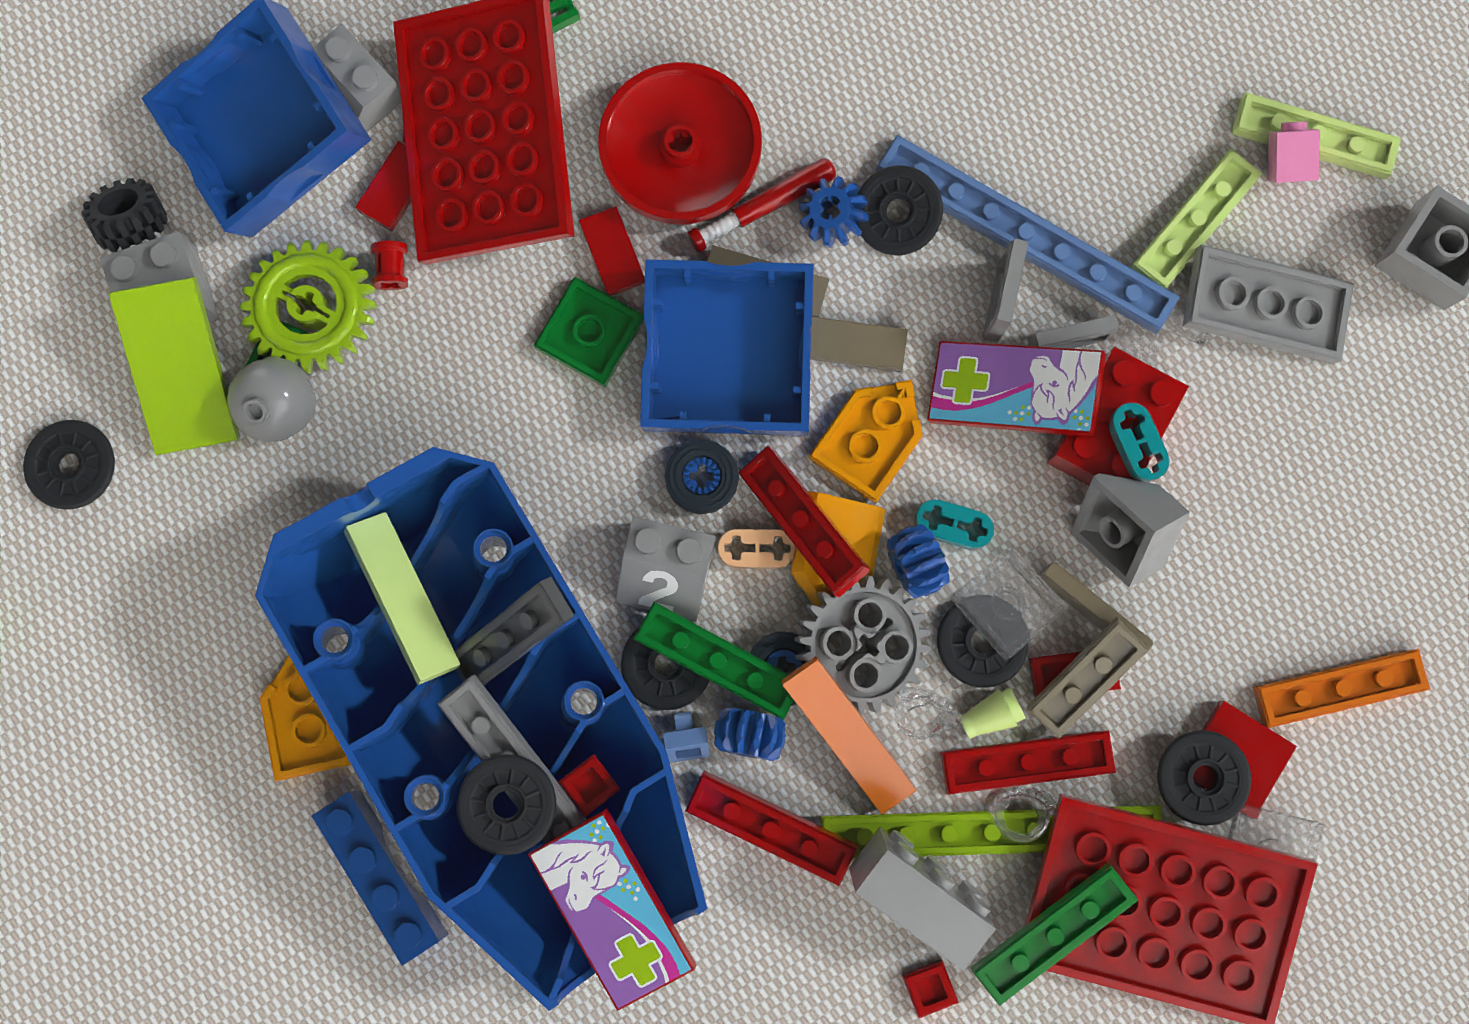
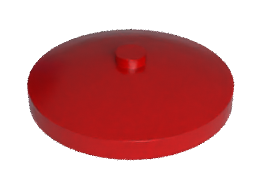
M672 62L643 70L626 81L616 91L606 106L601 119L598 148L602 168L608 183L616 195L628 207L654 221L683 225L712 219L730 209L744 196L750 188L759 168L762 151V132L759 118L752 102L741 87L732 79L704 65Z

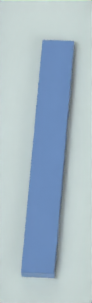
M899 135L895 137L876 167V172L886 167L897 165L910 166L924 172L934 181L940 191L943 212L1005 248L1008 247L1014 238L1028 241L1026 260L1156 335L1180 298L1175 293Z

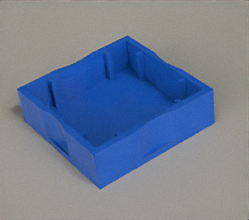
M254 0L220 29L212 41L200 53L182 62L142 97L143 102L170 145L175 148L186 162L196 187L224 232L251 238L372 140L288 8L272 0Z
M646 259L644 322L647 332L645 360L642 366L641 429L644 432L808 436L814 264L753 262L744 265L727 266L707 261Z

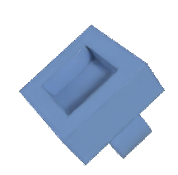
M691 711L674 714L676 731L663 733L669 762L711 757L706 727L694 728Z

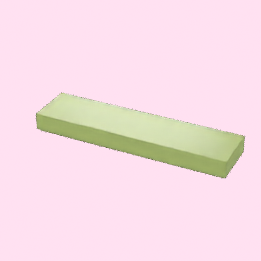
M1245 92L1241 97L1231 134L1268 145L1269 131H1281V123L1307 121V129L1320 130L1319 160L1385 180L1391 176L1401 141L1400 137Z
M1230 149L1130 268L1167 288L1195 255L1196 248L1207 241L1263 173L1233 149Z
M384 512L346 526L344 534L417 685L458 669L460 662L387 513Z

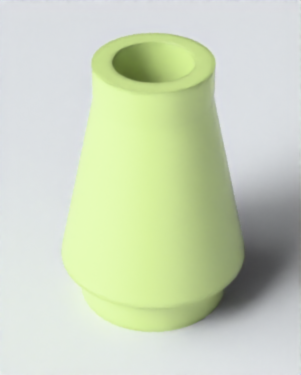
M1011 687L1002 692L1000 688L971 710L959 716L969 739L978 735L1018 727L1017 722L1026 718Z

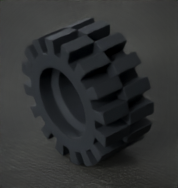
M127 178L125 184H122L120 180L113 181V187L108 188L106 185L100 187L102 193L97 194L93 192L89 196L91 201H85L83 204L84 210L81 211V215L97 244L104 250L108 248L110 252H117L119 247L124 250L131 245L141 244L145 239L149 241L155 239L154 232L162 233L165 229L163 224H167L168 221L167 213L153 186L142 179L135 182L134 178Z

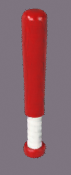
M822 158L732 209L729 215H725L700 230L697 228L690 229L687 235L691 244L700 253L707 248L706 244L719 238L721 235L726 234V232H730L739 226L743 228L759 218L807 195L806 188H812L814 191L819 189L820 178H825L828 183L832 182L836 177L834 165L829 159Z

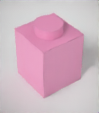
M1307 121L1284 122L1281 123V131H1269L1268 181L1274 183L1318 181L1320 130L1307 129Z

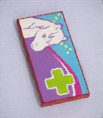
M939 341L927 421L931 424L1095 437L1106 354L1103 350Z
M608 809L588 818L528 853L529 858L617 1011L695 970L696 962Z

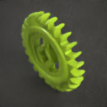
M305 240L299 251L292 242L288 243L287 254L285 255L274 249L272 251L274 261L271 263L261 259L259 261V265L263 270L261 274L250 272L248 275L255 282L254 286H246L242 289V293L250 297V300L241 303L239 309L243 312L250 313V315L242 320L241 325L247 329L254 328L248 334L247 339L252 344L261 341L257 349L258 354L265 357L272 351L271 357L285 358L296 365L300 361L303 370L307 374L312 373L314 361H317L321 369L328 372V358L331 356L339 364L344 365L345 361L341 352L343 349L353 354H358V350L352 342L353 338L364 341L369 339L360 329V326L375 325V321L365 314L364 311L377 309V304L374 301L364 298L368 294L375 293V288L371 284L361 283L369 277V274L364 269L354 270L359 264L358 260L355 257H348L343 260L345 251L341 247L335 248L329 254L330 246L325 241L321 242L316 250H314L310 240ZM301 278L323 280L332 287L336 295L337 308L334 312L330 302L315 287L301 285L292 289L288 286ZM286 293L295 297L304 306L314 307L316 305L325 316L315 310L313 312L310 310L304 311L294 299L286 296ZM282 300L286 303L289 314L304 328L319 331L310 334H299L288 330L279 317V301Z

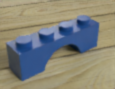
M361 790L347 792L311 815L402 966L449 935L427 898L411 885L398 867L384 839L382 824Z

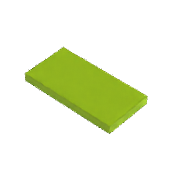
M197 276L109 292L108 295L155 455L237 441L240 438L238 427L230 417L227 404L228 390Z

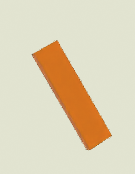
M1411 649L1252 687L1262 725L1267 728L1431 690L1419 649Z
M817 656L781 680L783 687L882 815L917 791L913 782Z

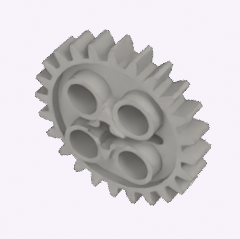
M863 576L860 585L859 582L855 583L840 598L833 594L830 596L826 592L818 591L816 594L821 605L819 607L809 604L805 606L812 615L810 621H798V624L806 629L807 633L805 636L795 637L794 640L797 643L804 644L806 649L795 655L796 659L809 661L817 656L860 714L864 713L866 703L870 711L879 713L881 710V700L887 706L895 707V693L908 698L910 693L906 687L907 682L919 685L921 683L919 677L914 673L915 669H928L929 666L919 659L920 653H927L932 650L931 647L921 644V638L931 634V631L918 628L917 624L926 615L925 613L911 612L917 602L916 599L907 598L901 601L904 594L903 587H894L889 592L890 581L880 579L875 586L873 576ZM867 603L871 607L873 615L871 621L863 626L859 621L858 612L861 606ZM889 618L891 621L890 625L886 629L877 632L884 625L885 620ZM837 631L842 638V645L836 653L832 654L827 648V640L831 633ZM894 635L899 647L896 654L889 657L885 652V643L889 637ZM860 637L869 638L865 642V647L868 649L866 652L858 651L862 646L859 640ZM848 658L842 665L841 669L837 671L836 664L841 660ZM864 663L868 669V677L863 684L857 685L854 680V672L857 666Z

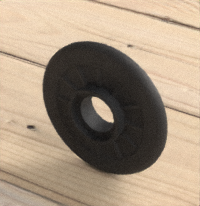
M897 165L881 169L864 182L857 194L866 197L868 204L861 210L866 212L869 218L866 222H856V225L862 231L861 237L864 241L881 253L906 255L916 252L933 239L940 227L943 216V202L940 191L928 175L916 168ZM896 199L905 200L910 206L908 217L901 222H894L887 216L888 205Z
M63 420L42 429L28 445L23 461L24 478L33 495L50 507L64 510L81 508L98 499L109 486L115 469V456L107 437L95 426L79 420ZM73 453L79 460L78 469L75 473L64 476L60 471V461L67 454Z
M973 596L959 601L946 612L938 628L937 648L943 665L956 679L973 687L989 688L1007 682L1021 669L1028 653V633L1022 618L1009 604L994 597ZM977 630H985L992 635L994 645L989 653L982 654L973 648L971 639Z
M638 627L627 640L621 656L622 677L633 696L641 703L659 710H674L691 704L704 692L710 680L680 664L677 671L670 676L659 674L655 668V659L660 653L633 639L639 629Z
M1200 730L1183 734L1168 745L1158 764L1157 784L1163 801L1176 816L1192 824L1209 826L1225 822L1241 810L1250 793L1251 771L1244 753L1232 740L1216 732ZM1203 765L1211 768L1215 776L1214 784L1208 790H1200L1193 780L1195 770Z
M505 754L493 756L472 768L462 781L456 800L457 818L464 834L480 849L497 855L518 854L535 846L549 831L556 812L555 790L545 771L533 761L518 755ZM503 791L515 793L520 801L518 812L510 818L498 816L493 809L495 797Z

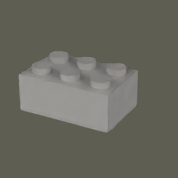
M879 827L849 867L855 893L959 969L965 971L996 930L989 916L991 909L982 901L984 898L983 894L965 880L960 885L947 876L949 870L931 855L923 859L912 850L914 844L900 832L893 830L889 834Z

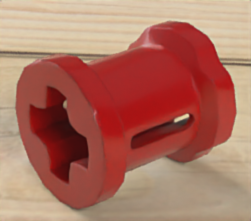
M391 240L372 243L370 245V252L375 255V277L372 278V286L379 290H401L407 288L408 278L404 274V255L408 252L407 244Z

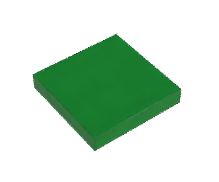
M574 276L533 346L537 351L606 388L644 323V314Z

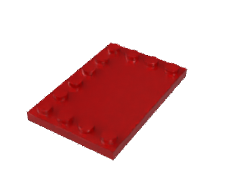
M480 0L393 21L417 261L427 265L574 237L549 0Z
M1060 793L1025 925L1108 862L1133 892L1138 901L1047 971L1244 1024H1275L1318 863L1309 858Z

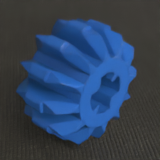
M836 176L830 187L825 178H820L819 186L821 190L816 193L812 188H806V194L810 197L811 202L799 204V209L807 214L800 220V224L804 229H810L808 236L814 242L822 238L823 244L831 248L837 237L839 242L846 246L849 244L847 234L850 231L858 237L862 234L856 222L868 221L869 215L861 210L868 204V201L864 195H857L859 187L854 182L845 186L843 178ZM832 206L840 210V214L836 218L827 213Z
M922 524L913 527L908 526L899 530V532L887 540L888 556L891 560L892 568L895 570L897 579L902 583L904 590L915 599L921 596H928L949 583V567L944 558L945 554L942 552L939 542L935 540L933 532L928 530L927 527Z
M725 708L720 711L718 721L715 723L714 745L719 751L774 761L780 758L781 750L784 748L786 723L779 717L761 712Z

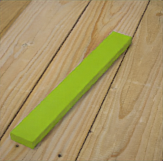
M1161 805L1110 806L1162 820ZM1056 808L889 813L883 815L820 816L821 827L858 844L853 859H856L879 827L889 834L893 830L903 834L914 844L912 850L921 857L928 855L1044 853Z

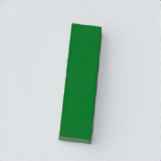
M653 602L633 638L784 720L794 701L783 687L781 681L789 674L656 602Z
M1108 862L971 967L972 972L996 1003L1001 1006L1135 904L1138 899Z

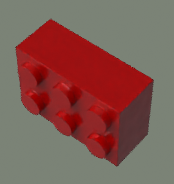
M1113 347L1106 354L1095 437L1062 434L1047 464L1090 486L1093 476L1099 473L1135 480L1128 473L1109 432L1108 423L1110 416L1124 404H1140L1151 415L1162 439L1189 386L1128 353ZM1124 413L1125 419L1120 423V426L1123 430L1130 428L1137 441L1138 438L1134 428L1139 425V420L1136 417L1130 419ZM1140 445L1143 459L1138 462V465L1143 469L1147 468L1152 457H1147Z

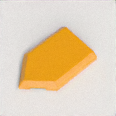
M912 379L873 388L855 389L808 458L861 496L876 504L923 436L917 414Z
M808 491L871 569L865 576H873L886 509L833 495ZM795 546L790 573L797 585L803 589L811 604L819 607L821 603L816 593L822 591L832 596V592Z
M288 655L272 683L268 684L259 698L274 782L351 765Z

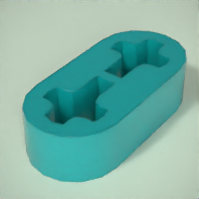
M1127 403L1115 410L1109 418V432L1128 473L1133 479L1138 481L1153 482L1168 470L1170 459L1151 415L1145 407L1137 403ZM1124 413L1130 419L1136 417L1139 420V425L1134 428L1138 438L1137 441L1130 428L1123 430L1120 426V423L1125 419ZM1140 445L1147 457L1155 456L1157 459V463L1152 466L1153 473H1151L1149 468L1141 469L1138 465V462L1143 459Z
M932 499L926 501L918 508L915 514V526L922 524L933 532L936 541L964 549H980L988 544L994 535V525L988 515L981 511L943 500ZM934 508L940 510L939 517L951 521V526L939 524L932 530L928 528L929 521L923 519V514H930ZM974 520L979 521V529L985 531V534L971 541L969 540V532L956 528L957 524L968 526Z

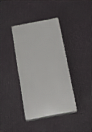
M1200 245L1195 250L1182 327L1335 364L1342 361L1354 283Z

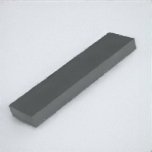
M552 577L537 583L454 651L460 662V666L455 670L462 682L476 675L484 686L574 617L573 612Z

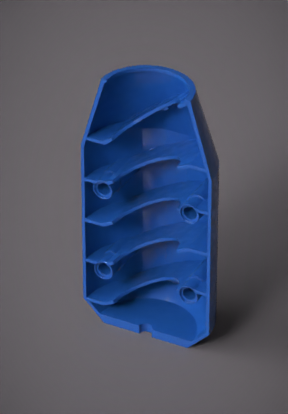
M432 447L366 483L365 487L360 491L347 497H341L273 534L255 597L427 897L537 1001L550 1011L558 1006L571 991L594 975L595 971L528 856L532 849L542 845L544 842L541 840L532 848L518 854L497 855L486 852L474 845L462 831L456 812L458 791L466 775L481 760L437 703L463 682L456 670H453L417 685L344 534L346 526L384 512L387 513L454 651L537 583L552 577L573 612L574 617L490 680L484 687L558 783L593 754L597 757L620 790L585 818L588 819L608 809L673 924L699 915L708 908L667 751L494 462ZM501 546L506 548L505 556L499 561L490 562L482 556L492 547ZM341 634L348 635V643L343 650L336 653L326 650L327 644L332 638ZM580 691L591 693L596 701V708L586 715L575 712L571 706L572 696ZM424 784L434 785L439 793L437 804L429 810L419 809L414 801V794L417 788ZM505 791L495 797L493 809L498 816L510 818L518 812V808Z

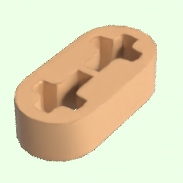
M729 530L723 534L718 544V553L722 562L728 567L737 569L785 568L792 563L795 545L783 530ZM732 538H741V544L743 546H755V552L741 553L740 560H733L732 554L725 552L724 548L732 544ZM779 538L782 539L783 546L790 547V553H784L782 560L777 561L774 560L773 553L759 552L760 546H772L774 539Z

